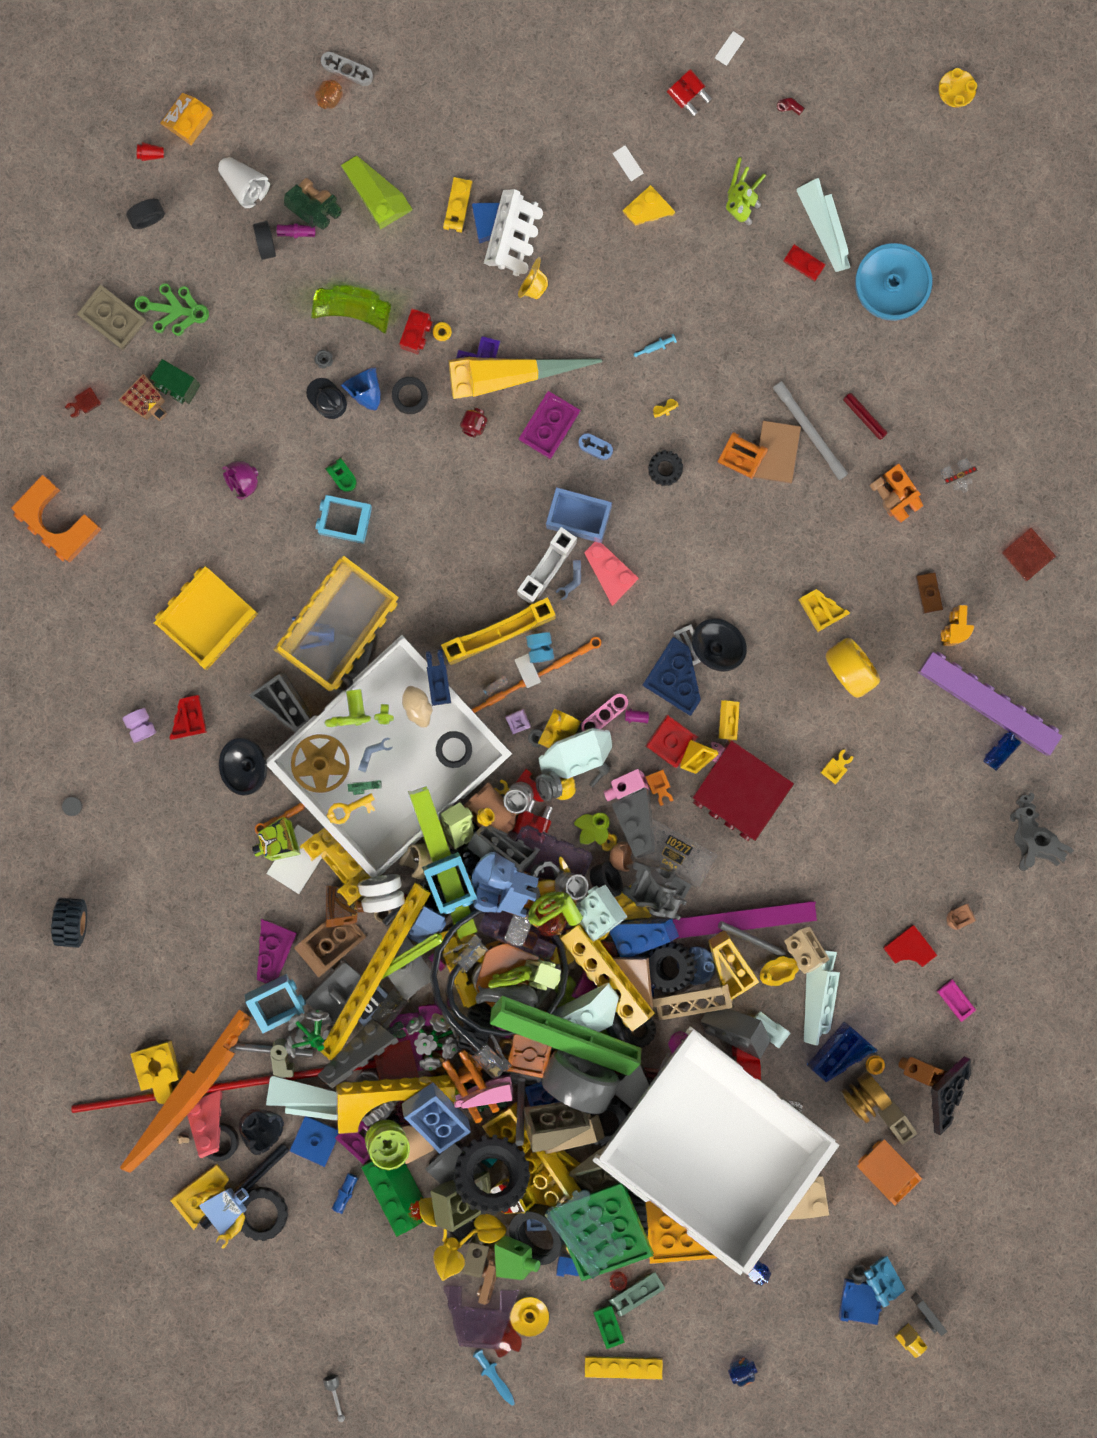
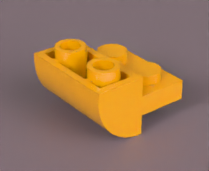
M959 605L953 608L949 615V622L952 624L945 626L944 630H941V641H944L943 646H954L967 640L974 629V625H966L967 605Z

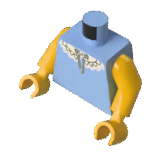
M223 1187L209 1188L198 1194L197 1197H190L187 1202L190 1200L195 1201V1206L191 1207V1210L199 1205L221 1234L218 1236L216 1243L223 1239L225 1244L221 1248H225L228 1240L235 1237L242 1229L245 1220L244 1213L247 1210L242 1202L249 1197V1194L244 1188H241L236 1193L231 1188L227 1190Z

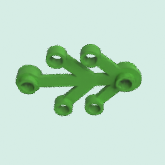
M166 283L159 287V291L163 296H166L171 305L150 302L145 296H140L135 300V307L141 313H146L149 310L170 313L162 320L156 321L153 324V329L157 333L164 332L165 327L181 315L189 317L180 324L173 325L172 332L176 336H181L184 330L193 323L201 324L209 318L207 307L197 304L190 295L189 289L185 286L179 288L178 294L182 299L186 300L190 308L181 306L171 292V287ZM163 287H168V292L163 293ZM182 290H187L185 296L181 295ZM141 303H147L146 308H141ZM198 311L203 312L202 317L196 316ZM157 324H162L161 330L156 329ZM176 327H181L179 333L175 332Z

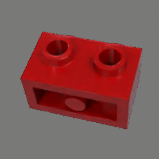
M411 309L399 343L400 349L417 355L420 349H424L426 332H430L433 323L430 314Z

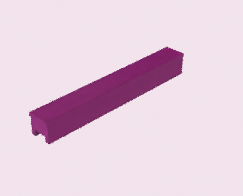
M816 901L682 917L680 920L676 918L672 920L679 934V937L676 939L720 933L723 931L718 928L720 921L740 930L817 921Z

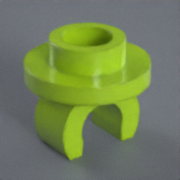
M381 704L380 713L374 715V719L379 724L387 725L394 720V716L389 714V704Z

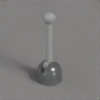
M334 1374L325 1377L323 1383L327 1390L332 1391L338 1412L337 1420L343 1422L345 1416L341 1412L336 1389L339 1386L338 1375Z

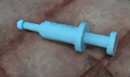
M671 334L672 337L663 341L660 337L659 341L645 346L644 350L635 352L634 356L638 357V355L645 352L651 353L662 347L664 350L666 349L664 345L673 341L676 343V338L674 334Z

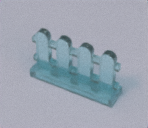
M575 1190L572 1193L574 1197L563 1205L561 1202L556 1204L558 1208L556 1210L552 1206L546 1211L545 1216L591 1278L594 1279L599 1275V1268L601 1266L605 1269L608 1267L607 1262L617 1254L619 1257L624 1255L623 1250L626 1248V1240L624 1238H617L614 1241L611 1237V1234L614 1232L613 1223L605 1222L602 1225L599 1221V1218L602 1216L601 1207L594 1206L590 1209L587 1205V1202L590 1200V1193L587 1190H582L579 1193ZM582 1207L585 1213L574 1221L571 1214ZM564 1219H566V1220L568 1221V1223H569L568 1226H567L566 1223L563 1221ZM594 1223L597 1229L586 1237L583 1230ZM577 1234L581 1238L580 1242L575 1237ZM606 1238L609 1245L598 1252L595 1246ZM589 1250L593 1254L592 1258L587 1253Z

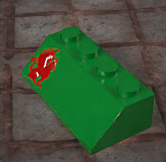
M372 1160L362 1165L361 1168L396 1237L424 1222L420 1215L419 1201L424 1198L406 1163L391 1170L379 1168Z

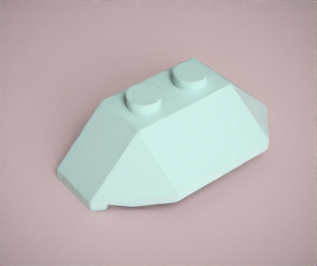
M591 728L557 741L544 755L538 758L542 774L554 771L559 777L568 779L603 765L612 748L609 730L604 731Z
M606 983L555 1009L552 1015L600 1032L613 1025L619 996L610 984Z

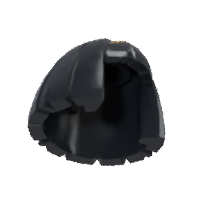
M251 1109L245 1112L239 1122V1132L245 1146L255 1155L267 1152L279 1140L278 1137L281 1136L284 1129V1120L280 1115L267 1110Z

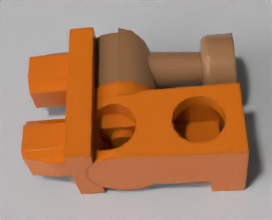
M897 464L885 473L883 478L880 477L869 485L873 491L877 490L883 499V507L889 516H894L900 523L909 517L904 510L905 506L909 504L914 512L924 506L919 498L920 492L916 489L900 464ZM884 479L893 488L891 493L883 486L885 484Z

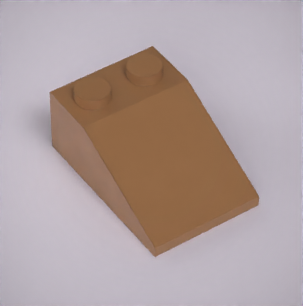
M325 921L294 949L315 974L320 977L363 941L366 936L355 923L326 927Z

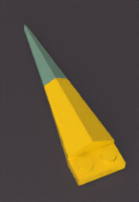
M464 357L448 360L452 397L454 399L468 396L475 397L602 362V359Z

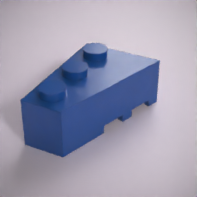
M672 918L623 920L610 930L620 957L635 956L679 937Z

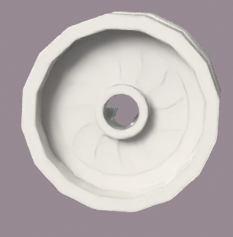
M382 875L360 882L358 884L359 893L362 896H366L361 901L363 911L368 913L381 912L403 905L405 903L404 893L398 890L402 886L400 875Z

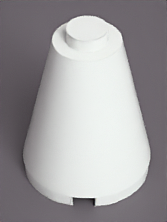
M232 157L223 158L219 162L218 171L240 205L244 208H251L256 205L254 202L258 198L261 201L265 197L270 187L269 179L265 175Z

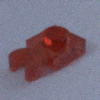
M89 387L75 396L76 403H68L65 408L67 410L75 408V412L70 416L71 418H76L81 410L87 414L102 403L93 389Z

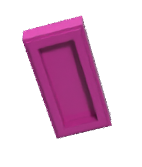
M952 979L937 990L938 994L960 1022L976 1011Z

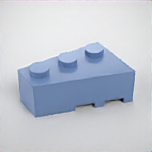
M425 903L409 930L407 937L420 943L434 933H441L446 925L444 913L440 914L437 909Z

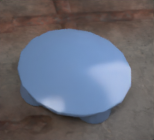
M699 946L690 947L689 952L695 955L693 960H697V965H695L697 973H694L695 978L690 983L692 985L704 984L715 973L716 967L713 956L705 948Z

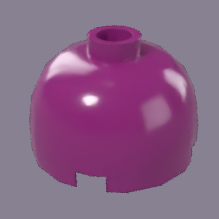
M234 461L222 467L223 470H226L223 473L226 484L231 491H233V488L239 494L236 496L238 499L243 500L255 492L258 484V471L254 466H250L244 461Z

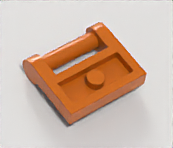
M733 432L718 463L753 479L768 448L755 445ZM735 444H738L757 455L753 458L733 447Z

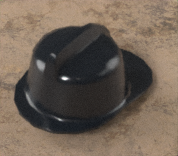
M316 378L310 382L306 394L314 408L328 419H336L342 416L346 411L347 400L336 385L326 378Z

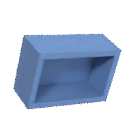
M556 488L546 528L559 531L562 527L576 537L602 543L612 509V502Z

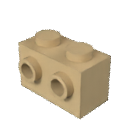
M810 927L800 929L784 941L787 945V950L793 955L798 968L804 974L814 971L830 960Z

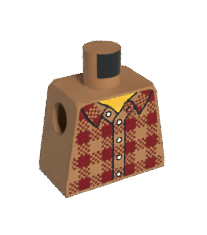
M144 374L119 399L124 406L146 420L153 415L158 421H161L167 415V412L160 407L165 400Z

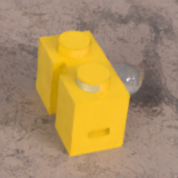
M554 709L549 721H545L542 724L543 733L538 744L549 749L557 741L575 735L581 721Z

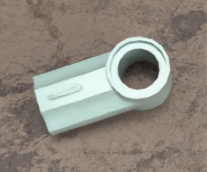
M761 1011L754 1017L762 1021L771 1040L770 1042L778 1048L781 1047L791 1034Z

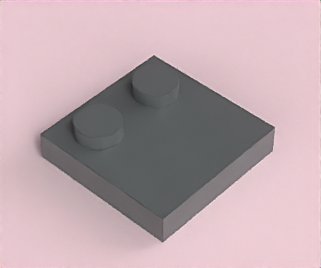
M918 1293L914 1294L911 1298L926 1316L924 1319L926 1324L934 1334L938 1331L943 1336L948 1331Z

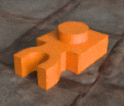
M664 770L645 777L652 795L658 794L660 806L664 805L662 802L663 796H667L670 802L674 801L671 794L666 790L670 788V784Z

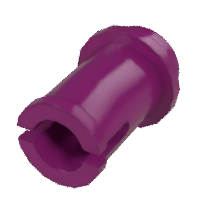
M632 708L625 710V721H628V723L639 722L648 724L649 711H633Z

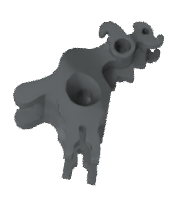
M1033 793L1023 795L1017 799L1016 804L1020 808L1010 815L1012 822L1015 821V818L1018 820V829L1014 835V841L1021 850L1019 863L1021 871H1026L1034 866L1035 857L1046 859L1055 866H1058L1060 862L1056 858L1063 863L1068 855L1064 851H1067L1069 854L1074 851L1071 847L1061 843L1057 835L1047 828L1038 827L1039 824L1035 819L1039 817V814L1035 812L1036 806L1031 803L1034 799Z
M634 861L632 868L637 870L636 882L631 887L624 886L622 893L630 898L636 906L653 907L649 911L653 915L680 920L681 916L677 914L678 908L681 903L686 905L687 901L677 897L676 893L678 890L671 886L676 870H667L664 866L652 867Z

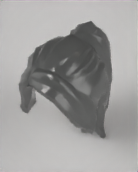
M525 984L497 988H482L479 986V993L476 996V1003L478 1004L485 1001L497 1002L504 996L536 1008L539 1000L535 990L530 985Z

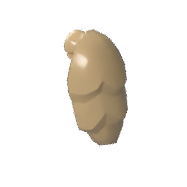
M408 686L402 696V705L406 710V715L410 721L416 723L419 727H427L430 724V716L433 711L428 697L421 689Z

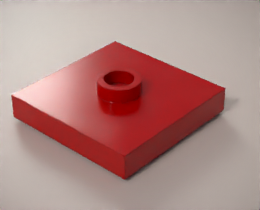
M666 715L645 747L674 768H677L683 759L690 740L696 741L698 736Z

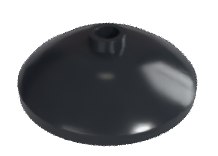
M715 618L701 622L693 632V650L698 659L707 667L716 671L726 672L736 669L744 661L747 654L746 641L738 628L730 622Z
M236 738L229 741L223 747L219 757V772L222 781L230 791L238 795L244 796L257 792L263 786L267 776L266 758L262 749L250 739Z

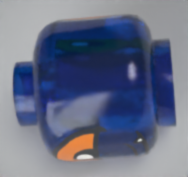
M747 1358L732 1362L730 1369H728L733 1385L737 1384L739 1387L754 1382L756 1378L755 1373H758L754 1362H749Z

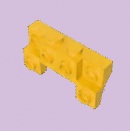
M325 827L301 844L300 848H303L310 856L311 861L321 855L345 884L337 892L341 893L349 906L362 897L359 893L358 884L372 877Z

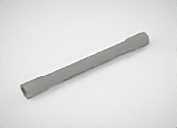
M781 381L775 385L773 389L825 458L838 480L840 481L847 476L848 472L823 441L784 383Z

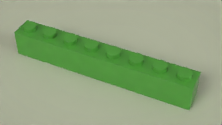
M504 996L492 1007L491 1025L628 1076L641 1064V1048Z

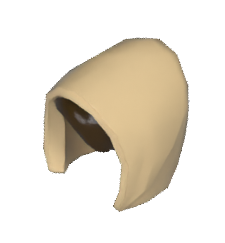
M426 843L408 846L399 864L415 869L411 876L423 880L425 874L422 867L432 863Z

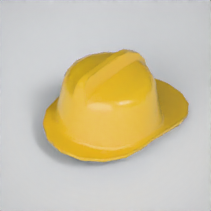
M540 257L535 260L528 276L523 281L518 291L519 298L525 295L538 299L546 290L548 279L539 270Z

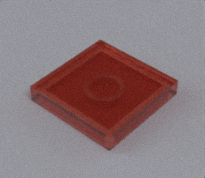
M1032 528L1002 552L1004 557L1026 582L1056 557Z
M410 1039L394 1045L390 1044L384 1048L385 1051L379 1056L377 1054L374 1055L379 1080L419 1078Z

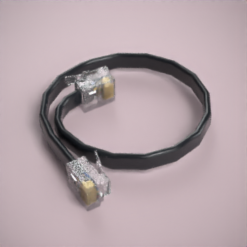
M523 907V909L527 910L526 916L529 917L530 909ZM476 909L456 922L448 930L442 939V943L436 948L430 981L435 1004L448 1024L476 1051L472 1058L492 1078H498L503 1071H507L512 1065L503 1056L502 1050L494 1036L506 1037L516 1033L480 1026L460 1011L453 995L454 980L459 971L462 973L466 972L488 950L480 942L481 939L474 935L464 945H459L444 954L447 955L452 951H458L468 944L452 961L455 966L447 978L445 993L448 1006L455 1017L477 1032L490 1034L499 1056L488 1045L480 1046L453 1018L441 999L437 978L441 954L454 933L477 915L487 913ZM547 921L541 926L557 947L561 967V978L557 994L546 1010L547 1013L553 1014L565 995L569 967L564 944Z

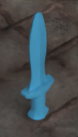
M476 1350L473 1357L484 1368L481 1371V1375H487L504 1400L513 1406L515 1402L511 1392L496 1373L495 1366L497 1363L490 1364L483 1355V1350Z

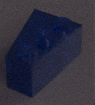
M844 1021L807 1066L825 1082H828L846 1071L848 1067L856 1062L859 1063L863 1058L878 1050Z

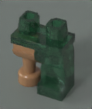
M305 178L299 186L296 184L285 193L284 206L307 222L311 228L318 226L324 230L330 224V219L326 216L330 215L337 219L342 214V208L336 203L337 197L333 194L331 195L327 190L319 192L313 188V182L308 178ZM308 193L312 197V199L310 200V198L305 194Z

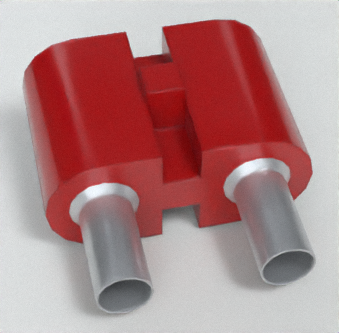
M691 69L667 90V93L681 109L685 107L692 116L698 111L690 101L697 94L706 103L712 99L704 90L706 86Z
M532 800L526 810L519 813L512 832L528 837L536 842L544 843L551 825L549 817L553 808L546 806L543 816H536L531 813L535 803Z

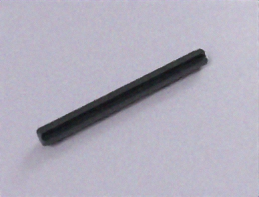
M281 1144L233 1190L234 1193L241 1188L248 1191L289 1152L288 1147L285 1144ZM207 1216L200 1221V1225L205 1230L212 1225Z

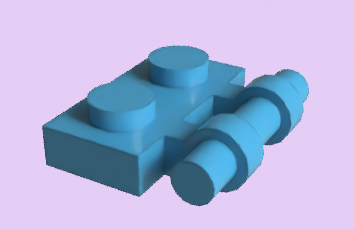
M884 1256L871 1265V1269L866 1270L864 1274L867 1277L868 1285L872 1286L876 1294V1300L880 1301L883 1307H886L890 1304L889 1301L901 1295L905 1288L887 1256Z

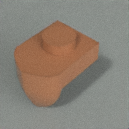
M969 904L949 912L946 917L947 925L954 930H958L976 921Z

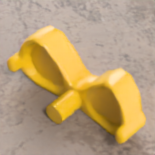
M668 399L666 406H655L653 408L654 417H660L665 413L668 416L669 411L678 407V402L674 399Z

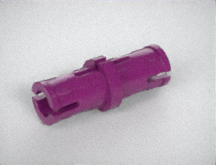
M294 223V225L277 224V237L289 236L294 237V239H298V237H315V225H298V223Z

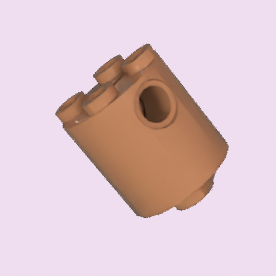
M489 782L464 805V808L467 807L473 815L471 820L479 828L483 826L477 820L478 810L481 808H490L493 811L495 820L490 826L505 833H509L515 827L516 814L506 809L504 798Z

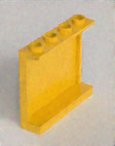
M205 566L203 569L200 567L193 576L195 578L190 583L186 582L180 589L182 592L177 597L171 598L165 611L161 610L155 616L156 621L154 624L193 657L200 666L208 670L258 613Z

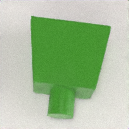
M506 1235L495 1244L496 1277L523 1280L531 1271L538 1272L540 1261L532 1259V1248L529 1245Z

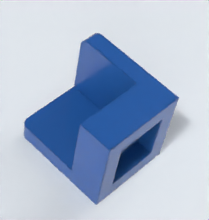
M561 1253L558 1258L556 1276L564 1277V1274L579 1276L570 1254Z

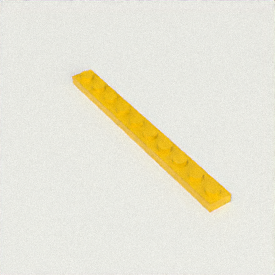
M414 883L405 899V903L398 911L323 1043L324 1049L320 1052L329 1060H332L342 1050L427 901L430 892L421 885Z

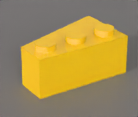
M723 930L709 939L720 985L728 984L731 1000L759 983L755 973L726 931Z

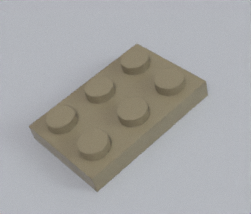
M102 285L96 289L77 313L80 318L122 350L126 348L146 322V319Z

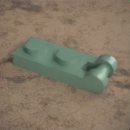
M653 1271L622 1292L611 1297L609 1301L612 1305H615L616 1312L621 1317L663 1291L665 1286L656 1272ZM626 1298L628 1304L623 1305L621 1300Z

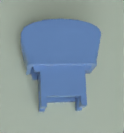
M490 852L480 859L473 871L471 883L472 887L476 889L475 895L477 897L474 900V907L482 912L496 913L497 911L501 913L503 910L525 917L527 910L523 909L524 905L527 904L528 899L533 901L536 899V893L528 891L526 888L527 886L536 888L538 886V878L518 872L517 868H515V863H512L496 852ZM498 895H501L500 905L497 906Z

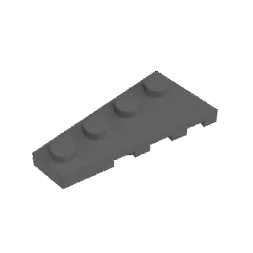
M371 1019L318 1076L327 1085L334 1088L351 1076L353 1070L360 1066H365L368 1064L367 1060L376 1054L379 1056L385 1051L384 1048L391 1043L394 1045L399 1041L375 1020Z

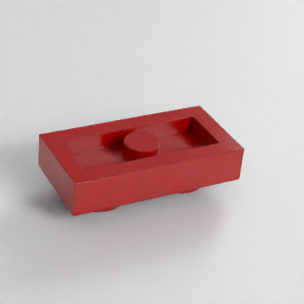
M795 244L783 260V262L814 282L826 266V264Z

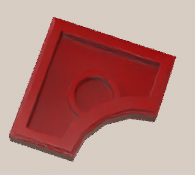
M915 925L910 926L883 947L895 964L902 960H912L923 967L938 956Z

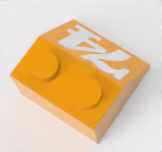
M182 93L160 124L192 145L212 118L213 113L208 106L195 97Z

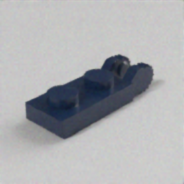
M442 649L438 650L437 653L440 662L438 666H432V654L430 651H426L428 665L426 668L432 706L451 703L446 665H444Z

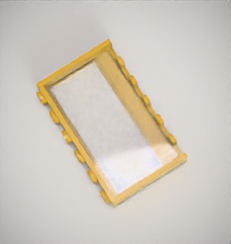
M342 556L337 560L273 650L328 691L336 690L343 681L341 680L345 673L348 674L354 665L352 663L355 658L359 659L364 653L365 649L363 647L367 642L370 643L376 635L374 633L378 627L381 628L386 622L385 616L398 605L396 601L399 597L348 558Z

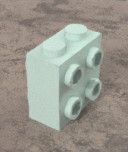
M606 885L600 888L597 886L591 888L587 892L589 894L587 897L584 896L576 901V906L583 916L580 924L592 941L603 937L627 918V915Z

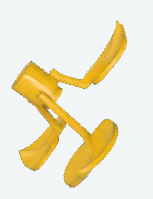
M432 1197L421 1199L419 1201L421 1218L426 1224L437 1227ZM482 1214L474 1221L476 1229L472 1230L461 1242H458L453 1237L447 1238V1230L444 1229L442 1239L444 1243L442 1246L437 1247L433 1254L434 1265L441 1280L444 1281L462 1271L465 1266V1259L457 1250L473 1234L477 1233L478 1239L484 1243H493L505 1235L506 1227L496 1217Z

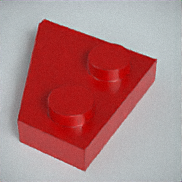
M200 695L179 699L178 711L175 715L173 730L169 737L170 740L207 733Z

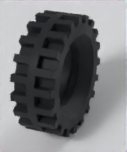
M484 1135L477 1141L475 1139L472 1140L467 1147L465 1146L462 1149L454 1170V1183L456 1184L457 1194H460L462 1197L461 1201L464 1204L468 1203L473 1211L477 1209L481 1211L480 1214L491 1212L492 1215H497V1212L500 1211L505 1213L512 1206L515 1207L518 1201L523 1198L530 1178L529 1161H526L524 1151H520L515 1142L513 1144L508 1142L507 1137L500 1139L497 1138V1135H493L490 1138H486V1135ZM488 1158L497 1159L507 1166L510 1177L508 1185L502 1191L486 1193L475 1184L473 1171L482 1160Z

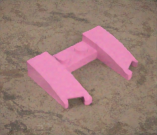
M508 1074L485 1081L487 1088L475 1091L479 1089L476 1085L468 1089L469 1095L463 1098L460 1094L456 1095V1101H454L455 1108L461 1107L463 1109L512 1101L513 1087L511 1075Z

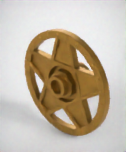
M315 734L303 739L296 746L291 757V770L296 781L303 788L316 793L329 792L339 787L346 779L350 768L349 755L344 745L338 739L325 734ZM318 738L330 740L321 748L310 742V740ZM338 746L344 754L346 765L334 759ZM301 748L306 760L295 767L296 756ZM329 775H343L336 784L327 788ZM312 776L316 788L304 783L300 777Z

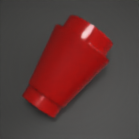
M144 142L137 144V159L141 161L164 159V147Z

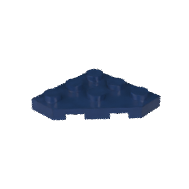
M673 637L642 686L689 716L692 715L701 701L690 648Z

